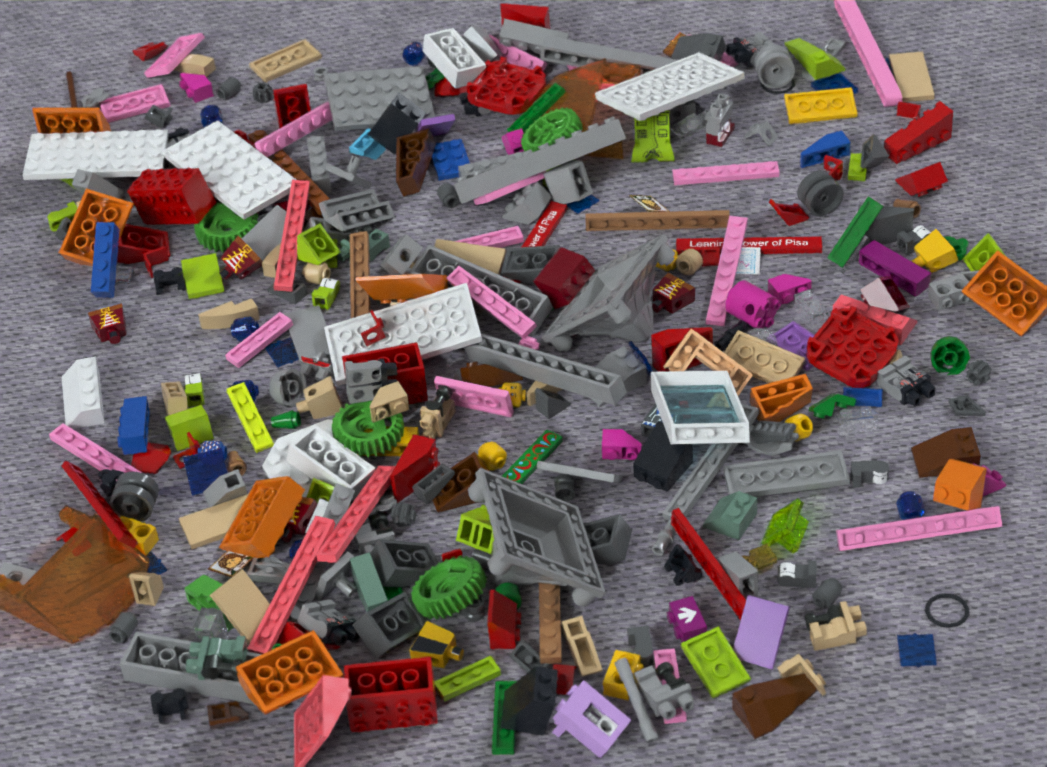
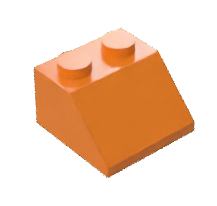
M949 459L935 482L933 501L967 511L981 508L987 468Z

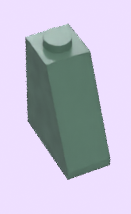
M370 553L350 558L353 582L357 586L356 591L367 613L388 600Z

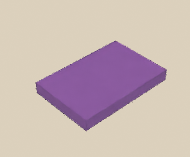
M454 114L421 119L415 132L429 128L432 136L447 134L455 122Z
M791 322L766 339V342L804 357L806 359L802 367L804 370L808 371L814 367L806 357L807 342L814 335L796 322Z
M750 595L747 596L733 647L739 660L769 669L774 668L790 609L789 606Z

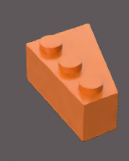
M806 374L751 388L749 403L751 406L758 408V421L780 422L811 402L813 388Z

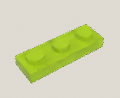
M490 655L435 681V688L445 702L501 676V669Z

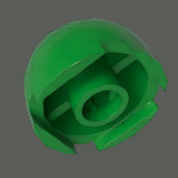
M946 336L937 340L930 352L931 363L934 369L939 373L949 372L947 375L961 373L965 370L968 360H970L969 350L965 343L953 336ZM945 363L946 365H952L953 367L951 369H947L943 367V364Z

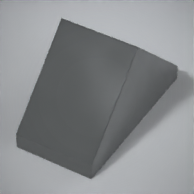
M875 134L862 144L860 166L862 168L876 167L889 157Z
M540 388L535 390L536 410L548 419L572 404L558 393Z

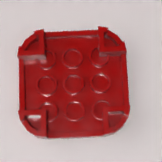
M500 57V60L493 62L487 60L485 62L486 68L473 83L468 82L467 96L468 101L475 106L504 114H521L526 112L546 87V74L542 71V67L538 65L534 69L509 64L507 63V57Z
M850 305V308H835L813 338H809L806 357L814 367L842 383L854 388H865L876 381L877 371L888 366L896 356L899 338L893 327L890 326L886 329L857 313V307Z

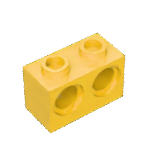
M121 516V521L136 538L138 544L135 548H132L118 541L110 530L109 535L112 545L147 556L159 540L156 527L139 522L133 518Z
M615 650L603 680V694L629 701L630 697L619 676L615 662L619 659L627 658L633 676L635 672L642 670L644 665L641 664L640 655Z

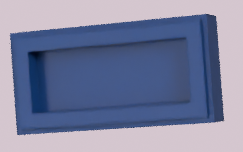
M843 388L844 396L856 399L855 406L882 407L883 389Z

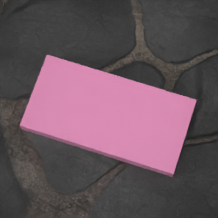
M197 33L179 37L145 71L146 77L170 74L205 38L204 35Z
M162 84L110 97L99 103L100 109L108 123L147 113L152 105L161 109L171 107Z
M546 171L475 198L473 201L475 205L490 202L544 179L543 173Z
M439 376L435 377L434 384L436 390L440 385H445L452 390L450 399L454 400L455 406L506 417H512L514 414L509 391Z

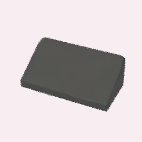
M523 639L509 655L527 673L536 666L553 669V665L550 663L540 664V653Z

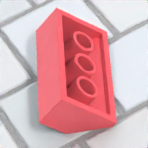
M842 294L833 305V309L850 308V305L857 307V313L886 329L890 326L893 327L899 338V345H902L917 324V320L882 308L870 306L865 302Z

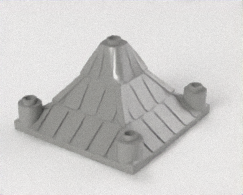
M662 234L596 268L570 304L565 306L541 337L545 343L551 342L559 352H566L572 347L573 339L570 336L576 334L610 335L633 342H646L649 340L653 331V310L650 299L655 276L654 268L657 262L660 265L665 264L667 266L675 259L673 257L675 252L667 244L668 238Z
M480 468L475 473L477 479L468 488L470 499L474 502L482 503L485 501L494 537L492 557L488 561L493 583L496 586L509 582L517 586L535 583L560 586L569 585L576 588L572 592L573 601L578 606L583 607L589 606L596 597L602 598L606 592L579 508Z

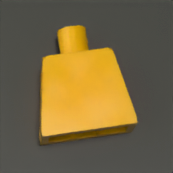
M937 229L933 230L914 247L917 257L912 262L920 267L925 266L930 272L938 271L958 261L955 249Z

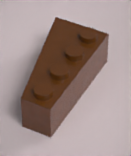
M429 128L397 137L396 183L403 197L413 195L421 190L436 145Z

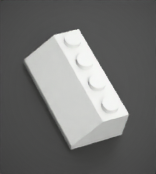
M454 28L424 35L423 52L454 88L467 86L468 82L472 83L486 68V64Z
M96 357L76 360L62 376L65 423L72 429L104 424L100 374Z
M315 424L292 442L288 448L286 461L311 479L316 478L333 486L338 483L355 490L352 500L358 496L375 471L374 466L347 447L345 448L343 444L339 443V441Z

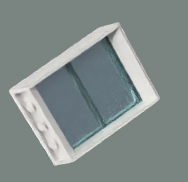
M727 371L651 372V392L671 444L750 443L749 422Z

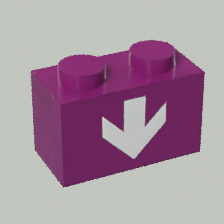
M693 596L669 602V611L666 612L669 624L674 625L673 631L677 640L680 639L681 643L707 632V625Z

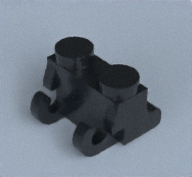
M175 267L167 272L157 270L153 273L157 295L164 292V286L178 284V290L186 291L182 268Z
M104 469L98 474L102 482L100 488L106 494L105 500L109 505L116 485V479L124 473L122 471Z
M676 544L668 555L669 558L664 564V569L666 572L674 570L676 576L673 582L676 586L684 584L680 580L682 578H685L684 581L686 583L700 580L702 570L694 564L692 555L684 551L680 544Z
M177 688L170 693L162 694L156 692L151 695L153 714L159 715V724L164 723L163 716L180 713L181 720L186 719L184 709L189 707L185 690Z

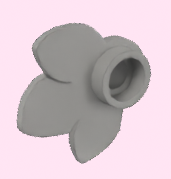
M97 88L92 91L91 95H86L81 103L84 108H98V103L105 101L110 94H104V88Z
M394 495L382 496L369 516L379 511L391 510L397 503Z

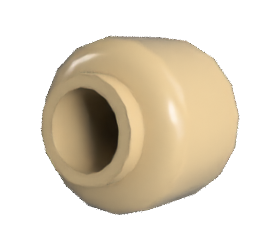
M694 249L685 250L676 259L677 269L680 273L688 276L698 271L703 264L701 254Z
M325 262L320 265L307 263L303 266L302 275L308 283L321 285L323 278H330L331 271Z

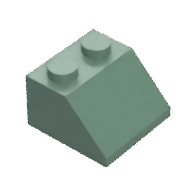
M737 491L720 498L702 527L740 540L757 515V497Z

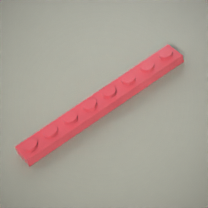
M292 180L274 281V290L293 291L297 266V235L302 233L310 181Z
M395 466L377 467L316 554L318 562L334 563L339 560L391 484L390 475Z
M315 516L248 646V652L264 654L272 650V647L276 644L318 561L316 554L336 525L333 519Z

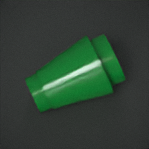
M294 410L271 417V425L273 428L296 429V427L301 426V417L298 411L294 412Z

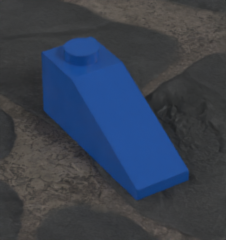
M842 130L826 134L801 152L800 166L804 168L823 163L825 155L836 159L849 156L851 142Z

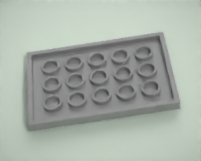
M423 66L324 74V82L335 131L372 128L398 93L426 112L423 119L435 117Z

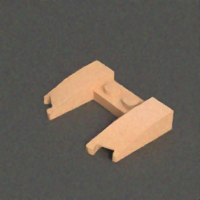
M693 329L687 332L663 366L664 369L668 368L670 372L685 371L695 357L713 371H727L738 396L753 376L752 373ZM715 394L706 406V409H713V407L730 409L724 394Z

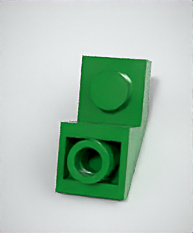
M832 393L809 407L808 411L813 412L814 417L825 419V416L832 417L835 403L837 407L847 409L848 406L855 405L856 399Z

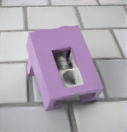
M583 680L579 686L574 684L568 691L567 695L569 698L567 701L562 699L555 707L557 713L552 719L555 720L554 723L557 726L552 733L560 737L567 730L596 756L601 758L626 728L631 719Z

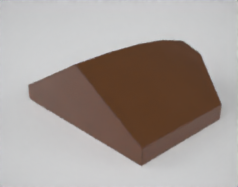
M237 701L207 706L210 729L234 725L249 719L248 712L240 707Z

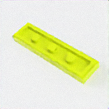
M245 383L227 388L226 392L255 452L258 453L273 447L272 438Z

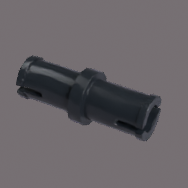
M740 320L734 327L727 329L724 335L714 342V346L724 351L738 330L742 332L747 331L748 325Z

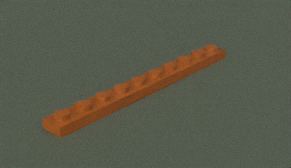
M256 130L254 133L248 134V140L255 143L268 136V134L264 130ZM282 149L267 157L296 180L310 181L307 203L319 215H322L319 203L330 200V198Z

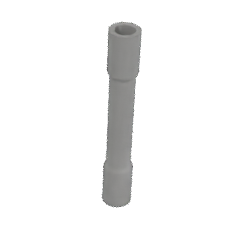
M627 658L619 659L615 662V666L630 697L647 743L654 742L659 739V736L645 708Z

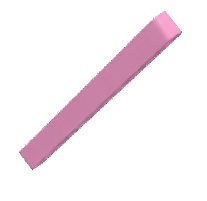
M834 0L835 8L849 36H851V41L883 106H895L899 101L902 102L901 91L855 0Z

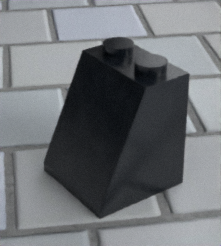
M398 93L367 135L391 153L396 154L397 137L411 134L426 112Z
M658 421L633 463L634 477L641 482L653 485L656 489L668 492L693 463V444H671L663 422Z
M536 666L505 690L501 728L544 736L555 707L558 670Z

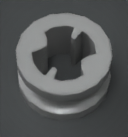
M322 66L313 70L314 79L316 81H324V74H328V69Z

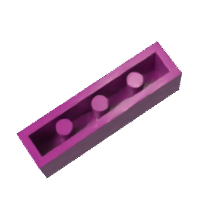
M873 240L859 251L860 265L881 277L891 276L895 284L909 294L916 297L929 287L931 281V273L877 241Z

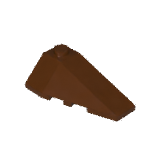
M805 673L761 682L732 693V709L753 738L757 739L779 727V724L785 718L792 715V712L799 705L805 703L818 690Z

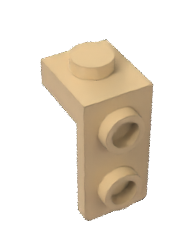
M800 654L784 661L777 667L781 678L805 673L822 696L826 694L824 679L819 673L816 675L813 672L814 668L808 659L804 660Z

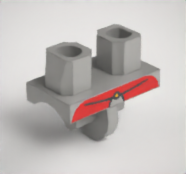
M320 351L317 355L313 354L311 358L300 357L301 367L299 373H303L305 378L310 379L313 371L317 372L315 375L317 381H321L329 376L334 377L332 365L329 364L330 359L326 358L325 352Z

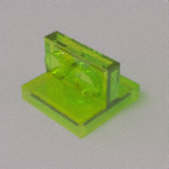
M797 498L772 515L761 544L765 547H770L778 542L791 553L798 551L809 523L808 520L800 515L804 504L800 499Z

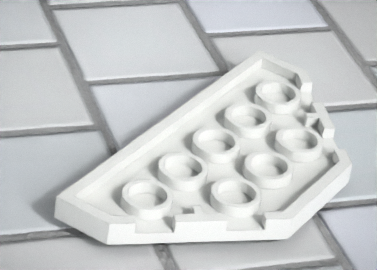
M327 419L315 424L333 437V420ZM312 426L278 438L262 465L263 471L269 479L289 476L305 489L302 497H307L312 479L286 461L289 445Z

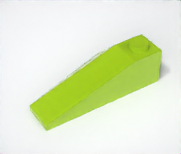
M801 38L784 42L787 49L815 80L846 71V68L838 59Z

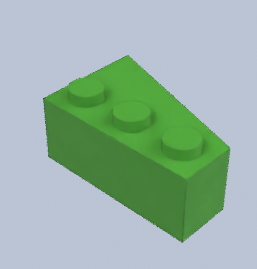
M203 574L184 588L187 601L223 632L227 633L234 626L210 597V594L223 584Z

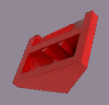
M164 41L158 44L150 42L132 50V52L144 62L162 53L168 48V45Z
M446 77L435 83V97H438V95L456 96L467 92V86L454 88Z
M773 199L769 201L770 205L788 226L809 219V216L799 204H778Z
M148 442L147 452L133 454L131 466L142 473L157 474L159 469L168 461L171 450L168 445Z

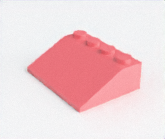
M323 675L295 711L294 767H305L328 738L343 708L351 697L348 679Z

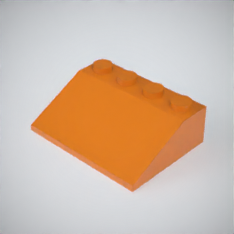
M100 108L32 109L38 133L111 132L110 125Z
M86 188L59 250V254L66 260L93 266L96 222H114L119 228L120 239L134 204Z
M998 250L961 291V293L1020 337L1047 314V286Z
M408 274L356 277V282L373 300H380L381 304H390L391 300L403 303L408 301V299H416L448 289L447 275Z
M289 476L255 481L219 548L254 558H267L271 556L278 539L284 534L286 524L292 519L296 506L302 501L305 489Z
M314 630L236 666L241 687L248 698L265 715L309 694L323 675L344 677L342 671Z

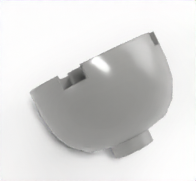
M295 368L281 369L276 372L269 384V391L274 401L284 406H296V403L301 402L302 400L298 399L304 394L303 390L306 388V380L303 373H299L298 369Z

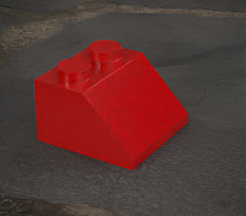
M941 162L895 179L910 196L917 194L918 197L927 194L928 189L932 188L935 191L942 188L943 183L948 182Z
M490 590L487 620L490 649H515L516 641H520V628H517V625H521L522 622L521 612L517 611V603L496 590Z

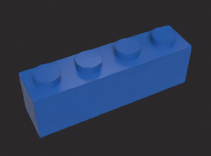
M96 222L91 293L96 298H114L119 228L114 222Z
M147 396L124 399L123 406L120 407L118 447L122 448L123 455L147 452L150 419Z

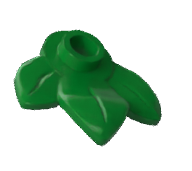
M435 69L429 75H425L428 90L445 77L438 69Z
M945 236L944 238L955 249L958 261L963 260L967 254L968 241L965 238L956 240L954 237Z

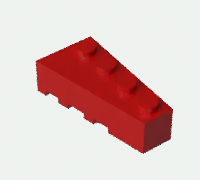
M939 101L935 104L936 107L931 111L928 109L923 112L924 116L920 119H914L909 122L906 129L901 128L884 140V148L889 155L888 158L898 164L944 141H948L952 137L953 110Z

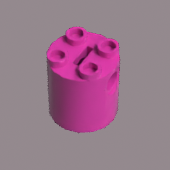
M746 280L738 282L729 290L725 303L727 313L757 330L772 326L774 316L781 306V301L777 300L775 296Z

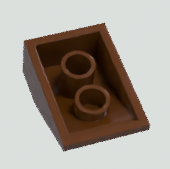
M972 427L951 429L911 447L919 478L939 476L949 459L970 464L974 463L980 466L981 455Z
M475 452L450 468L455 472V475L432 500L438 513L477 503L470 499L468 488L477 479L475 473L480 468L489 471V468Z

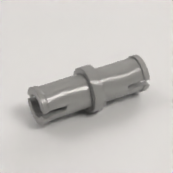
M671 520L659 532L658 540L652 547V552L657 556H662L668 545H671L674 541L676 531L671 525Z

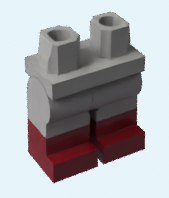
M719 93L717 100L712 103L710 110L705 116V120H708L706 124L707 144L723 147L735 129V123L730 121L734 102L729 101V95Z

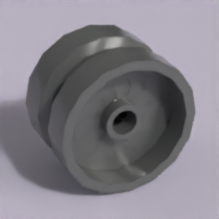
M818 170L810 173L801 181L797 190V196L814 216L822 217L834 212L840 206L844 191L829 173Z
M140 472L123 473L117 479L109 502L110 506L119 517L124 516L137 521L147 520L152 514L159 493L158 484L154 479Z

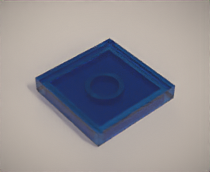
M841 72L811 82V87L815 91L852 87L853 94L858 93V88Z
M222 448L183 457L192 496L203 494L219 476L227 474Z

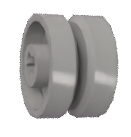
M768 45L762 48L754 59L757 75L761 83L768 88L775 89L787 85L795 74V67L790 54L783 46Z

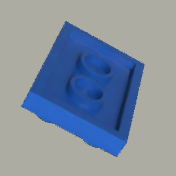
M462 139L436 143L431 158L438 180L459 177L458 166L470 164Z

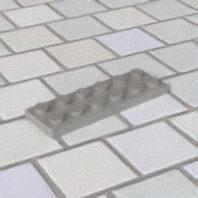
M842 451L723 466L729 495L740 491L758 497L850 485V478Z

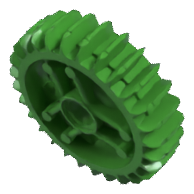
M561 107L560 109L556 108L555 111L550 110L548 114L544 113V116L539 117L532 125H529V129H526V133L523 134L521 145L524 151L532 149V152L539 150L538 146L548 143L552 145L555 143V139L563 136L565 139L572 137L571 133L580 129L582 131L583 124L577 113L572 109Z
M217 202V205L210 209L200 223L194 225L197 241L204 248L208 247L210 251L212 249L215 252L221 250L223 253L238 235L242 239L258 223V214L255 213L243 220L223 203L219 204Z
M372 401L353 403L351 405L346 403L345 408H340L333 418V438L343 444L345 448L347 447L355 454H359L360 457L367 455L369 458L372 454H375L377 457V453L381 452L384 454L385 450L391 451V446L396 447L397 442H401V437H403L404 433L402 413L385 418L391 423L390 428L386 429L384 419L372 422L370 413ZM366 429H373L372 432H364Z
M459 556L457 559L455 557H452L451 560L445 559L444 562H438V565L432 566L429 571L425 570V574L419 576L420 580L415 581V586L412 587L411 599L418 612L425 618H435L438 620L440 617L445 619L447 615L452 617L454 613H459L463 608L466 609V606L469 604L473 605V600L479 599L478 595L482 594V589L486 587L485 572L473 557Z

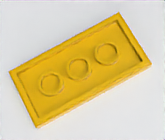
M852 87L784 94L789 124L854 118L858 115Z

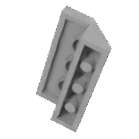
M374 189L319 203L324 220L341 232L394 218L389 201L379 203Z

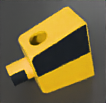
M426 621L409 650L411 659L431 657L432 667L445 668L450 658L461 661L464 655V649L456 645L454 633L429 621Z

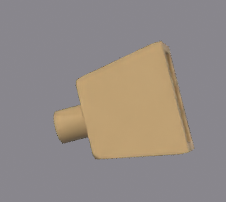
M331 376L305 388L303 391L306 400L296 403L299 414L310 411L313 419L333 416L336 412H339L340 408H343Z

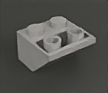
M571 160L543 173L553 202L567 204L579 201L593 194L583 161Z
M538 182L533 185L529 184L521 193L518 191L513 195V201L505 207L506 211L502 218L529 224L540 216L552 196Z

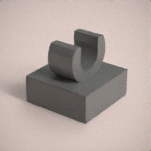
M68 218L62 219L57 229L58 233L55 236L59 240L65 239L71 225V221Z

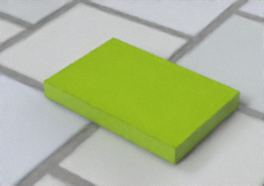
M216 253L181 260L189 299L225 292L221 274L219 273L220 269Z
M719 626L681 643L682 650L713 699L751 681L750 676Z

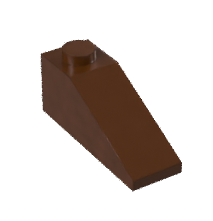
M478 361L466 363L467 367L460 368L463 382L487 387L523 380V377L487 364L478 365Z

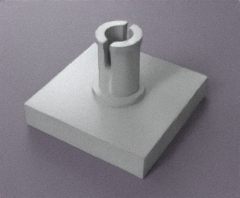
M352 155L347 169L344 170L329 163L327 164L325 170L367 189H370L372 183L357 177L356 172L362 161L358 157Z
M349 551L320 577L315 597L321 601L336 586L347 597H350L356 591L357 586L346 579L351 568L350 558L354 557Z

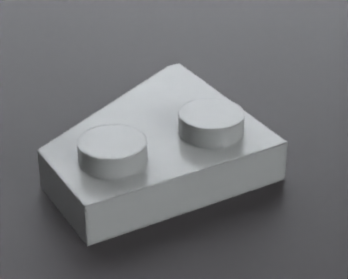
M274 556L270 558H254L247 575L252 581L281 584L290 564L282 562Z

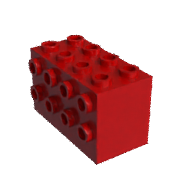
M199 168L146 169L141 172L138 179L127 190L143 223L147 225L199 224L216 203Z
M417 342L342 356L344 374L345 362L348 361L364 363L371 360L378 361V359H384L385 363H396L397 375L387 377L388 380L397 379L408 396V405L428 401L424 365Z
M431 657L344 665V678L348 679V687L351 688V697L346 703L351 732L438 724L436 688Z

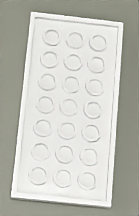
M698 52L595 93V99L638 121H643L648 117L671 110L678 105H683L690 100H695L705 94H711L715 90L723 89L730 84H736L744 79V72Z
M219 121L210 124L162 151L164 158L178 169L199 168L212 195L243 220L290 194L292 180H296Z
M168 130L32 134L23 170V179H74L77 169L93 172L101 178L138 177L146 169H164L165 158L162 151L167 149Z
M467 283L374 311L376 317H381L385 327L382 329L386 338L369 346L365 345L361 333L376 326L371 313L324 327L337 386L346 384L342 356L417 342L421 358L424 360L483 341ZM377 333L369 334L367 339L375 338Z

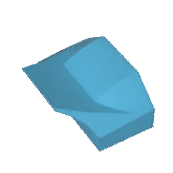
M368 128L349 147L350 153L376 160L386 148L367 135L371 130Z

